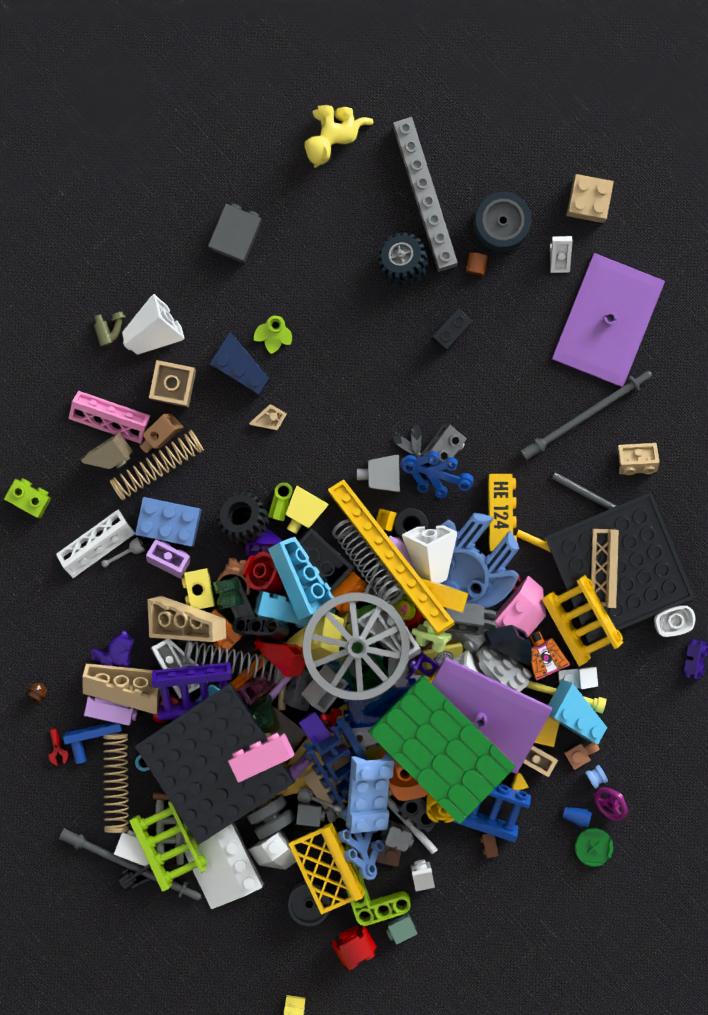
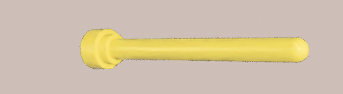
M532 681L526 686V688L554 695L557 689ZM584 697L595 712L603 714L606 705L605 698L591 699Z

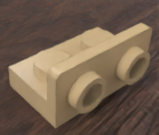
M657 443L618 445L619 474L633 475L635 473L652 474L657 472L659 466Z

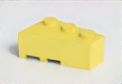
M332 614L343 626L344 619L335 614ZM325 615L321 617L313 634L341 640L342 636ZM306 626L290 637L287 644L298 645L303 650V636ZM311 640L313 661L338 652L340 646Z

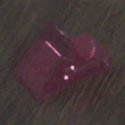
M267 670L264 671L262 680L260 679V673L238 689L248 706L276 686L272 678L268 682L269 673Z

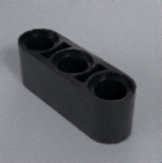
M238 617L234 620L232 626L235 633L251 639L283 640L289 633L288 625L274 618Z

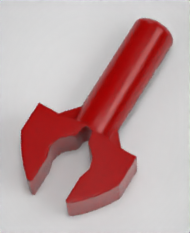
M332 708L330 714H322L320 719L321 721L328 722L327 727H332L333 725L336 727V718L342 716V711Z
M53 728L50 730L54 750L49 754V760L57 766L59 765L57 760L58 752L62 755L63 763L65 764L69 758V750L61 748L57 729Z

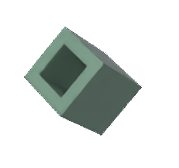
M409 913L389 922V929L386 930L390 940H395L396 945L417 935V930Z

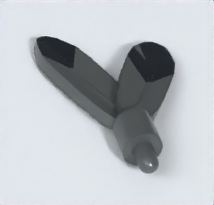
M417 424L412 427L411 442L402 436H393V441L398 447L417 458L423 456L420 452L421 430Z

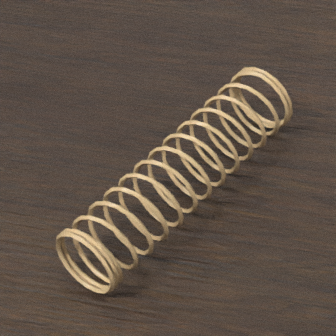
M190 430L189 434L194 443L196 444V446L192 443L189 437L186 434H184V437L192 453L184 445L181 439L178 438V441L183 449L186 458L173 442H171V444L179 458V461L172 454L169 448L165 446V449L173 465L167 460V458L164 456L161 450H159V453L165 463L167 470L163 467V465L160 463V461L156 458L154 454H152V456L160 470V473L155 469V467L152 465L149 459L146 458V461L154 475V478L147 471L144 465L141 462H139L140 466L142 467L146 475L148 482L143 478V476L139 473L135 466H133V468L141 482V485L135 480V478L132 476L129 470H126L135 487V490L131 487V485L127 482L124 476L120 473V476L124 481L129 494L122 488V486L119 484L116 478L110 480L112 487L114 488L115 492L120 497V499L123 501L124 499H126L123 492L127 496H131L129 487L134 492H137V487L135 483L143 489L144 485L141 478L146 484L149 485L150 480L148 478V475L156 481V475L153 469L161 477H163V473L160 466L167 473H169L167 463L173 469H175L176 466L172 457L180 465H182V461L179 454L186 461H188V456L186 454L185 449L192 457H195L194 451L190 443L197 450V452L201 453L202 451H204L202 445L200 444L199 440L197 439L193 431Z
M112 733L108 735H103L104 739H126L117 742L103 743L104 745L125 746V748L104 750L103 752L126 754L119 757L104 758V760L125 761V763L103 766L104 768L111 767L126 769L120 772L104 773V775H119L126 777L118 780L104 781V783L126 784L122 787L104 788V790H118L127 792L120 795L104 796V798L126 799V801L118 803H105V806L117 805L127 807L122 810L104 811V813H121L127 815L120 818L104 819L105 821L116 820L127 822L126 824L118 826H105L104 831L108 833H122L127 832L129 830V827L126 826L129 824V822L127 820H124V818L128 817L129 814L126 812H121L129 808L127 805L123 804L128 802L129 799L126 797H121L129 793L127 790L121 789L129 785L126 782H122L123 780H126L128 776L120 774L128 771V768L122 767V765L127 764L128 761L124 759H118L126 757L128 755L126 752L120 751L127 749L128 746L125 744H119L128 740V734L126 733Z

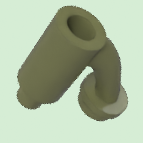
M123 312L112 314L111 320L115 322L111 333L107 321H103L102 315L94 316L96 321L94 328L100 347L113 344V341L116 340L120 333L122 320L126 318Z

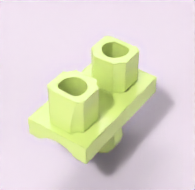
M424 621L416 629H412V635H415V641L419 646H426L428 640L433 641L432 650L436 652L443 651L446 642L451 640L452 634L447 632L437 635L427 621Z

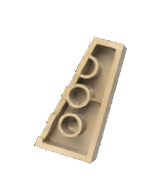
M163 596L148 599L150 638L215 642L226 638L225 618Z
M86 664L83 673V694L156 715L161 690L152 686L153 670Z

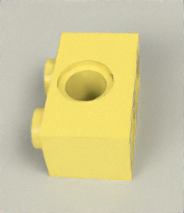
M208 568L184 573L185 577H182L183 588H187L188 596H185L186 604L197 609L215 606ZM196 584L203 587L201 595H195L193 592V587Z

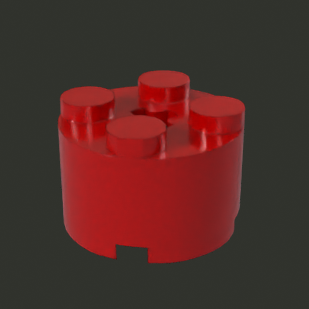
M258 552L255 556L252 555L248 558L243 569V574L247 581L246 584L258 591H265L270 594L280 593L284 585L271 555L267 552Z
M356 925L338 935L340 939L337 942L334 939L331 943L342 965L347 967L348 970L354 969L364 959L367 961L375 956L376 944L367 928L361 925L362 928Z

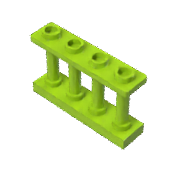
M170 801L168 802L170 807L146 819L137 815L129 820L162 892L172 886L171 882L174 878L195 868H199L200 873H203L207 869L206 865H208L205 856L201 855L198 850V843L192 837L189 829ZM174 815L177 826L156 836H149L146 830L149 825ZM182 832L186 843L163 854L157 853L155 849L157 843ZM188 850L191 851L194 861L171 872L165 870L163 866L164 861Z

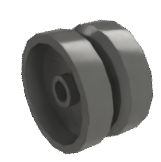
M283 794L269 799L268 805L261 804L246 814L250 824L260 823L254 830L259 840L274 834L296 819L291 809L279 812L287 804Z

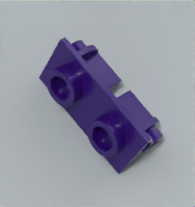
M691 639V643H688L687 656L694 658L693 661L686 659L685 677L693 678V675H695L694 679H700L704 675L705 665H703V659L708 653L706 641H700V644H698L699 640Z

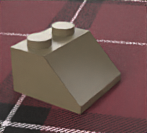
M119 432L89 451L81 461L84 464L111 469L114 466L119 468L130 459L129 455L132 449Z

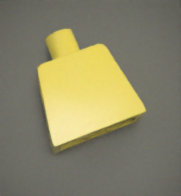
M296 486L286 515L292 518L287 529L297 534L302 525L310 528L329 504Z

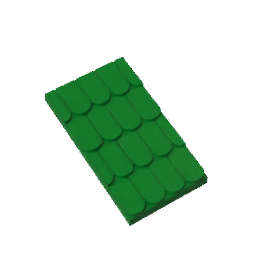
M424 675L368 731L459 824L516 767Z

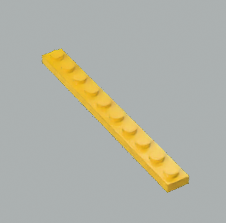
M343 479L329 488L328 493L437 635L454 626L453 619Z

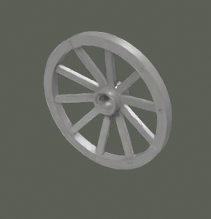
M366 593L342 594L321 605L314 612L306 626L302 645L305 664L317 684L330 694L348 700L369 699L387 691L402 675L408 662L410 651L408 631L399 613L384 600ZM355 601H364L376 605L360 636ZM349 602L353 636L331 614L330 609L339 604ZM383 609L390 615L396 626L366 639L379 613ZM325 615L347 641L313 634L321 617ZM399 631L401 653L369 647V645ZM311 640L344 647L345 649L313 661ZM360 642L362 644L361 651L353 652L351 648L353 643ZM367 653L397 658L399 661L392 674L387 677ZM348 655L331 683L327 682L316 669L320 665ZM361 658L365 660L383 681L378 686L364 691ZM355 659L357 691L337 688L338 682L352 660Z

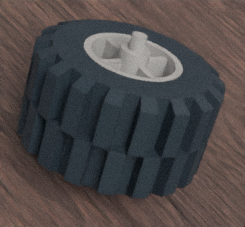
M397 233L396 237H388L389 241L382 243L383 247L379 248L380 254H378V263L385 277L391 283L394 282L398 286L400 283L403 286H407V283L413 285L415 280L420 281L422 279L421 275H425L427 272L425 268L429 267V258L419 238L416 239L413 234L409 236L408 233H403V235Z

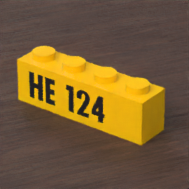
M512 474L488 475V516L494 518L488 525L489 551H494L508 531H511L513 534V528H516V516H513V509H516V497H513V490H516V478H512Z

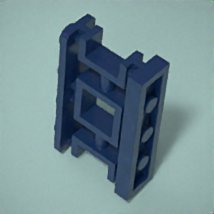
M342 717L335 721L336 727L334 725L330 727L334 734L321 744H318L314 739L311 740L310 745L307 742L303 744L306 749L304 755L309 762L313 761L312 769L317 776L320 775L322 777L319 779L322 786L329 790L327 795L333 803L336 801L340 807L344 805L343 799L348 800L346 791L349 790L352 757L356 756L368 761L351 727ZM340 734L343 735L350 748H347L344 743L335 748V746L344 741ZM315 751H317L320 756L324 755L326 752L329 751V753L326 756L321 758L324 766L321 765L319 759L315 754ZM346 755L349 762L334 772L330 765ZM331 778L334 780L335 783H338L344 778V781L336 785L339 791L338 793L334 788L332 782L330 781Z

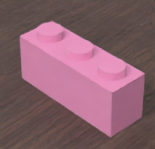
M275 733L267 737L268 741L262 744L258 741L250 745L249 750L244 752L241 749L232 754L233 757L228 762L238 783L295 755L285 733L281 735Z

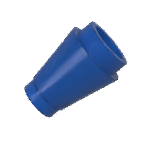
M565 807L562 818L583 828V826H589L592 812H589L588 809Z

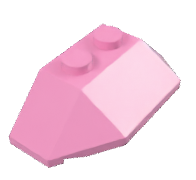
M527 576L496 612V618L493 621L496 622L497 628L514 625L524 630L529 637L546 617L545 604L542 601L544 597L543 588L531 577Z

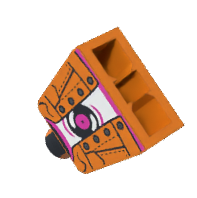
M540 631L530 635L534 645L532 646L531 669L535 680H539L570 665L552 638L544 641Z

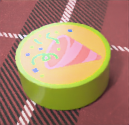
M401 601L397 605L396 611L403 620H411L415 615L416 609L411 601Z

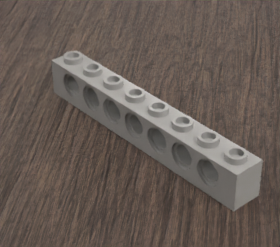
M409 117L393 123L394 133L437 270L440 272L456 267L458 262L413 119Z

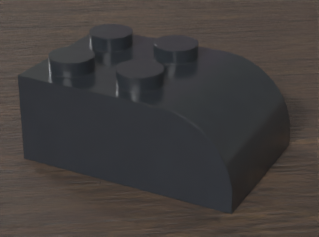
M312 528L299 541L308 555L311 565L318 569L320 572L318 575L324 584L327 583L331 588L330 592L354 568Z

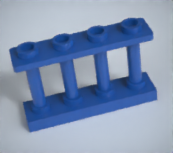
M500 784L489 794V796L496 798L490 814L485 815L478 812L480 803L461 825L515 842L518 837V825H515L521 807L529 808L531 795ZM503 800L514 804L508 821L497 819Z

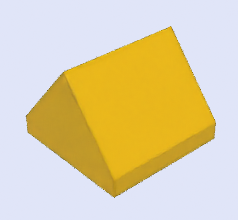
M519 771L514 775L510 785L511 789L517 791L528 788L525 779Z

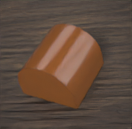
M469 253L465 273L484 276L488 256L480 253Z

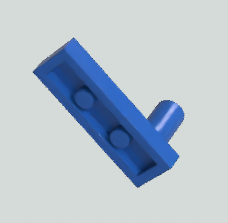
M108 722L66 732L63 739L65 744H71L75 763L80 764L87 761L82 740L120 732L123 729V724Z

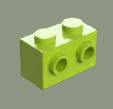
M24 478L21 481L15 479L4 500L37 518H41L52 499L48 496L49 492L40 487L38 490L31 487L32 483Z

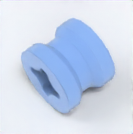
M600 765L595 766V769L592 771L588 770L585 772L594 789L598 788L599 784L608 782Z

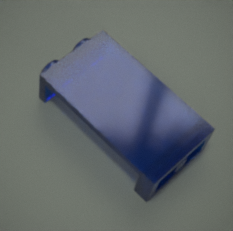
M409 678L408 687L390 688L382 694L369 699H343L344 705H347V710H344V720L348 721L351 729L374 726L416 682V679ZM350 685L346 686L347 691H351Z

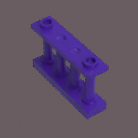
M231 662L153 670L152 686L153 688H160L163 705H159L158 720L178 718L209 697L207 682L219 681L220 689L227 685L226 680H231ZM199 683L202 701L190 702L188 684ZM169 686H180L182 703L171 704Z

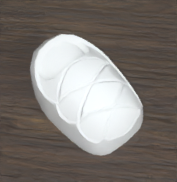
M676 606L664 610L654 617L656 630L664 637L687 633L693 629L695 624L694 611L688 606Z

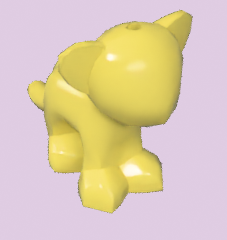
M329 105L318 106V109L312 112L314 117L321 121L322 129L320 136H314L305 141V150L309 161L314 164V168L326 163L330 159L331 145L354 142L359 128L362 125H372L374 123L373 119L362 117L354 121L352 108L341 107L334 111L333 107ZM334 116L341 124L334 123Z

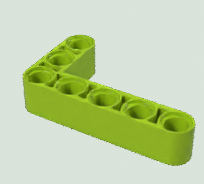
M346 843L345 845H343L345 851L348 849H352ZM351 862L365 892L362 899L350 902L356 920L360 925L368 926L409 911L410 896L404 891L370 900L364 880L359 874V868ZM405 900L407 903L400 906L397 904V901ZM384 905L388 907V910L383 912L378 908ZM366 911L370 915L368 917H362L360 913Z

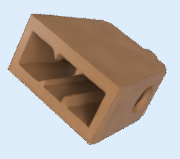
M172 413L163 414L143 433L145 440L139 446L145 453H148L152 448H161L184 427Z

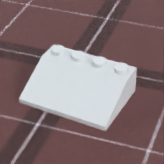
M234 822L199 844L198 850L201 855L205 856L208 865H206L207 869L203 873H200L199 868L193 869V872L211 909L244 897L263 887V881ZM190 850L184 852L189 863L194 861Z

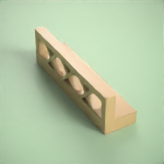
M592 529L591 581L594 585V591L597 593L601 589L606 594L605 602H601L603 606L616 608L619 530ZM597 533H608L607 542L603 546L597 542ZM601 551L607 555V560L602 565L596 561V555ZM600 570L606 574V580L601 585L595 580L596 574Z

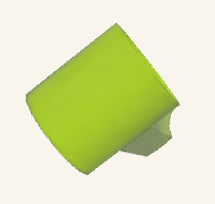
M280 483L276 486L268 515L270 518L281 521L285 520L293 493L290 484ZM281 486H286L289 489V494L286 497H282L279 494Z

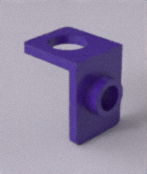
M421 653L416 660L412 659L408 665L409 672L405 679L409 680L417 669L431 677L440 664L424 653ZM422 663H430L432 665V669H425L422 666Z

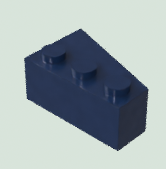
M229 332L210 365L260 396L270 379L235 336Z

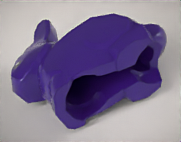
M122 630L120 635L114 637L109 643L108 652L103 653L93 649L91 651V659L101 662L102 665L123 666L128 668L130 666L129 658L134 639L129 637L127 631Z

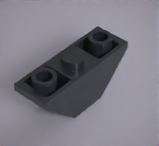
M508 625L483 633L487 641L486 644L490 649L500 651L504 656H510L520 664L532 665V644L524 630L514 625Z

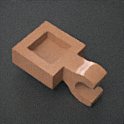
M593 742L584 748L579 743L564 753L575 770L591 761L588 755L597 752L600 748Z

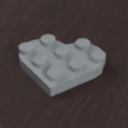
M482 646L475 654L480 660L478 666L487 677L518 692H521L529 684V678L532 677L531 672L514 658L501 655L499 651L492 650L488 646Z

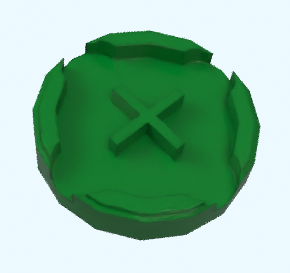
M596 827L587 828L576 837L574 844L575 853L578 859L585 865L591 867L601 866L611 858L613 842L604 830Z

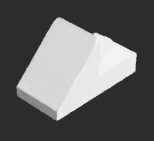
M572 236L552 237V244H550L551 273L570 272Z
M596 667L558 670L559 684L561 680L573 683L576 688L580 689L598 686Z

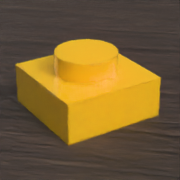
M379 509L376 522L383 530L391 531L396 513Z

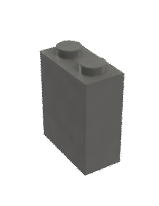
M231 203V206L225 204L208 247L210 250L245 264L262 224V219L256 212L249 210L247 213L241 210L242 207L234 203Z

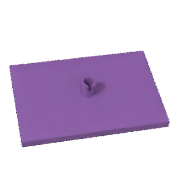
M594 253L551 360L623 387L665 281Z
M445 657L432 684L516 766L511 772L517 774L548 719L552 707Z

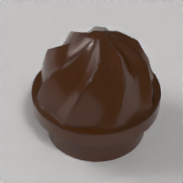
M35 683L28 688L27 696L40 703L42 699L46 698L47 689L44 684Z

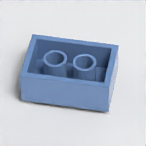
M143 497L135 535L194 547L202 509Z

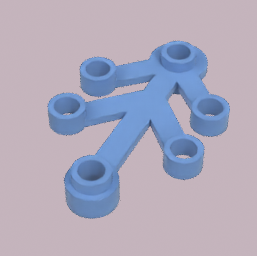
M344 807L341 812L344 821L347 819V807ZM349 830L340 831L338 834L339 840L353 848L344 852L345 860L352 862L359 868V874L363 879H374L377 875L375 862L378 853L384 850V844L381 840L373 841L369 856L367 850L373 833L377 831L365 832L363 837L362 833H354L355 840L352 838ZM357 852L360 854L361 859L357 857Z

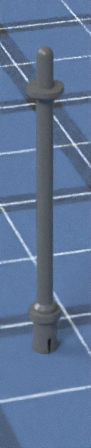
M646 371L637 378L630 376V382L543 439H534L533 443L520 450L523 457L527 461L540 451L544 452L546 445L633 389L640 391L639 385L650 379L652 373Z
M66 828L63 829L59 840L73 845L77 850L78 848L87 849L134 872L143 868L136 863L114 855V853L86 841L84 835L75 834ZM149 869L141 874L158 882L153 871ZM175 881L171 882L172 886L170 888L179 892V898L184 894L195 900L201 899L200 893L186 887L188 882L185 881L183 885Z

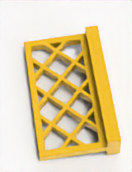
M332 822L323 828L288 843L321 914L363 898L365 894L351 862L346 861L344 858L345 849L338 838ZM322 834L325 840L323 847L312 843L314 836ZM298 843L308 845L306 854L298 852L295 845ZM310 847L321 850L318 859L307 856ZM323 852L332 855L331 865L320 861ZM306 859L317 863L314 872L306 870L304 866ZM319 864L330 868L327 877L316 874ZM332 869L340 872V882L329 879ZM314 877L325 881L322 890L314 887L312 883ZM327 882L338 886L335 895L324 891ZM340 887L347 889L350 897L345 899L338 897L337 894ZM322 895L333 898L332 904L324 908L321 903Z

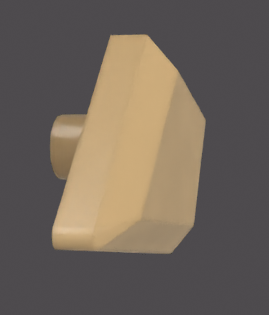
M270 404L249 424L278 430L287 413Z

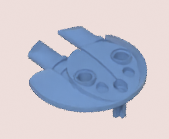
M473 513L462 529L457 531L447 580L440 584L468 593L466 603L483 605L485 609L502 601L514 588L519 575L514 570H506L505 567L518 552L519 546L511 531H508L490 555L480 554L479 550L475 548V542L494 518L480 513ZM450 520L440 525L456 531L455 524ZM478 583L482 588L481 591H476L473 584Z

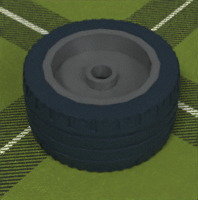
M496 192L483 199L476 209L473 220V227L478 240L485 247L498 252L510 251L520 246L527 238L532 225L531 212L526 202L516 194L509 192ZM499 219H504L506 223H500Z

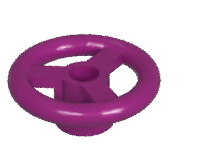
M607 787L596 791L594 796L595 804L605 817L613 821H621L626 818L628 808L620 792ZM607 793L610 795L605 800L600 798L601 794ZM603 806H607L614 814L608 812ZM620 806L622 808V813L618 810Z

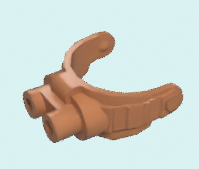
M229 558L228 564H226L224 571L221 572L215 583V588L218 589L220 579L228 574H236L246 581V577L243 574L246 561L241 560L237 562L235 558ZM248 585L246 595H249L251 591V588Z

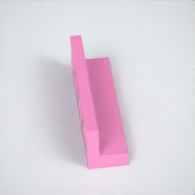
M78 391L72 400L69 419L114 435L120 432L125 439L141 444L150 415ZM75 410L83 411L85 416L76 415ZM98 416L103 422H96L93 417ZM111 423H118L121 428H114ZM133 428L140 431L139 436L132 434L129 429Z

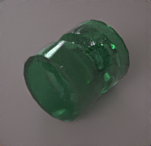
M238 578L213 583L215 593L219 594L217 598L218 609L243 604L241 594L237 593L240 589Z

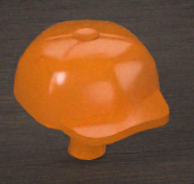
M383 749L379 754L378 759H382L384 754L388 752L385 749ZM394 759L393 778H389V788L394 797L401 801L425 797L428 792Z

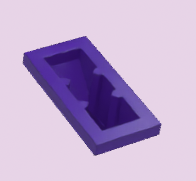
M267 528L266 532H262L263 536L261 538H256V542L249 541V544L246 545V556H255L258 552L270 554L268 548L283 540Z

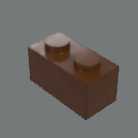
M485 832L481 833L480 841L481 844H484V848H482L483 855H486L487 858L499 856L495 836Z

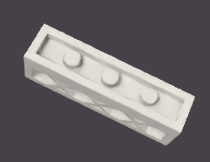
M116 510L56 555L63 568L74 578L133 536L135 532L126 522L122 513ZM119 517L120 521L112 525V522ZM100 530H103V533L100 536L96 537V534ZM88 541L86 546L80 548L82 543ZM72 552L71 557H69L66 560L63 558L68 553Z

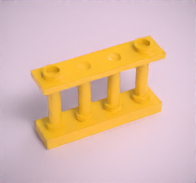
M586 575L577 580L579 586L559 596L553 591L542 598L578 666L585 664L591 659L590 653L610 643L614 649L623 643L621 633L614 627L594 591L592 581ZM583 592L588 603L568 613L565 612L562 602ZM593 610L598 620L575 629L571 620ZM602 626L607 637L589 646H585L580 639L581 636Z

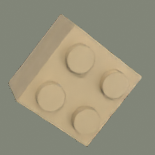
M576 174L572 182L566 216L604 223L608 215L614 181Z
M156 360L149 399L189 407L196 369L194 367Z

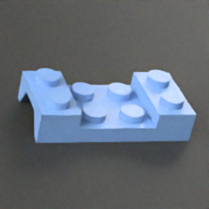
M385 753L382 759L366 761L356 756H353L351 759L346 826L351 834L388 829L389 811L387 810L389 778H393L394 759L389 753Z

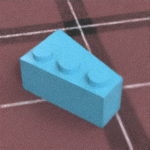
M561 680L548 706L552 707L549 717L587 741L599 744L607 729L606 725L575 685Z

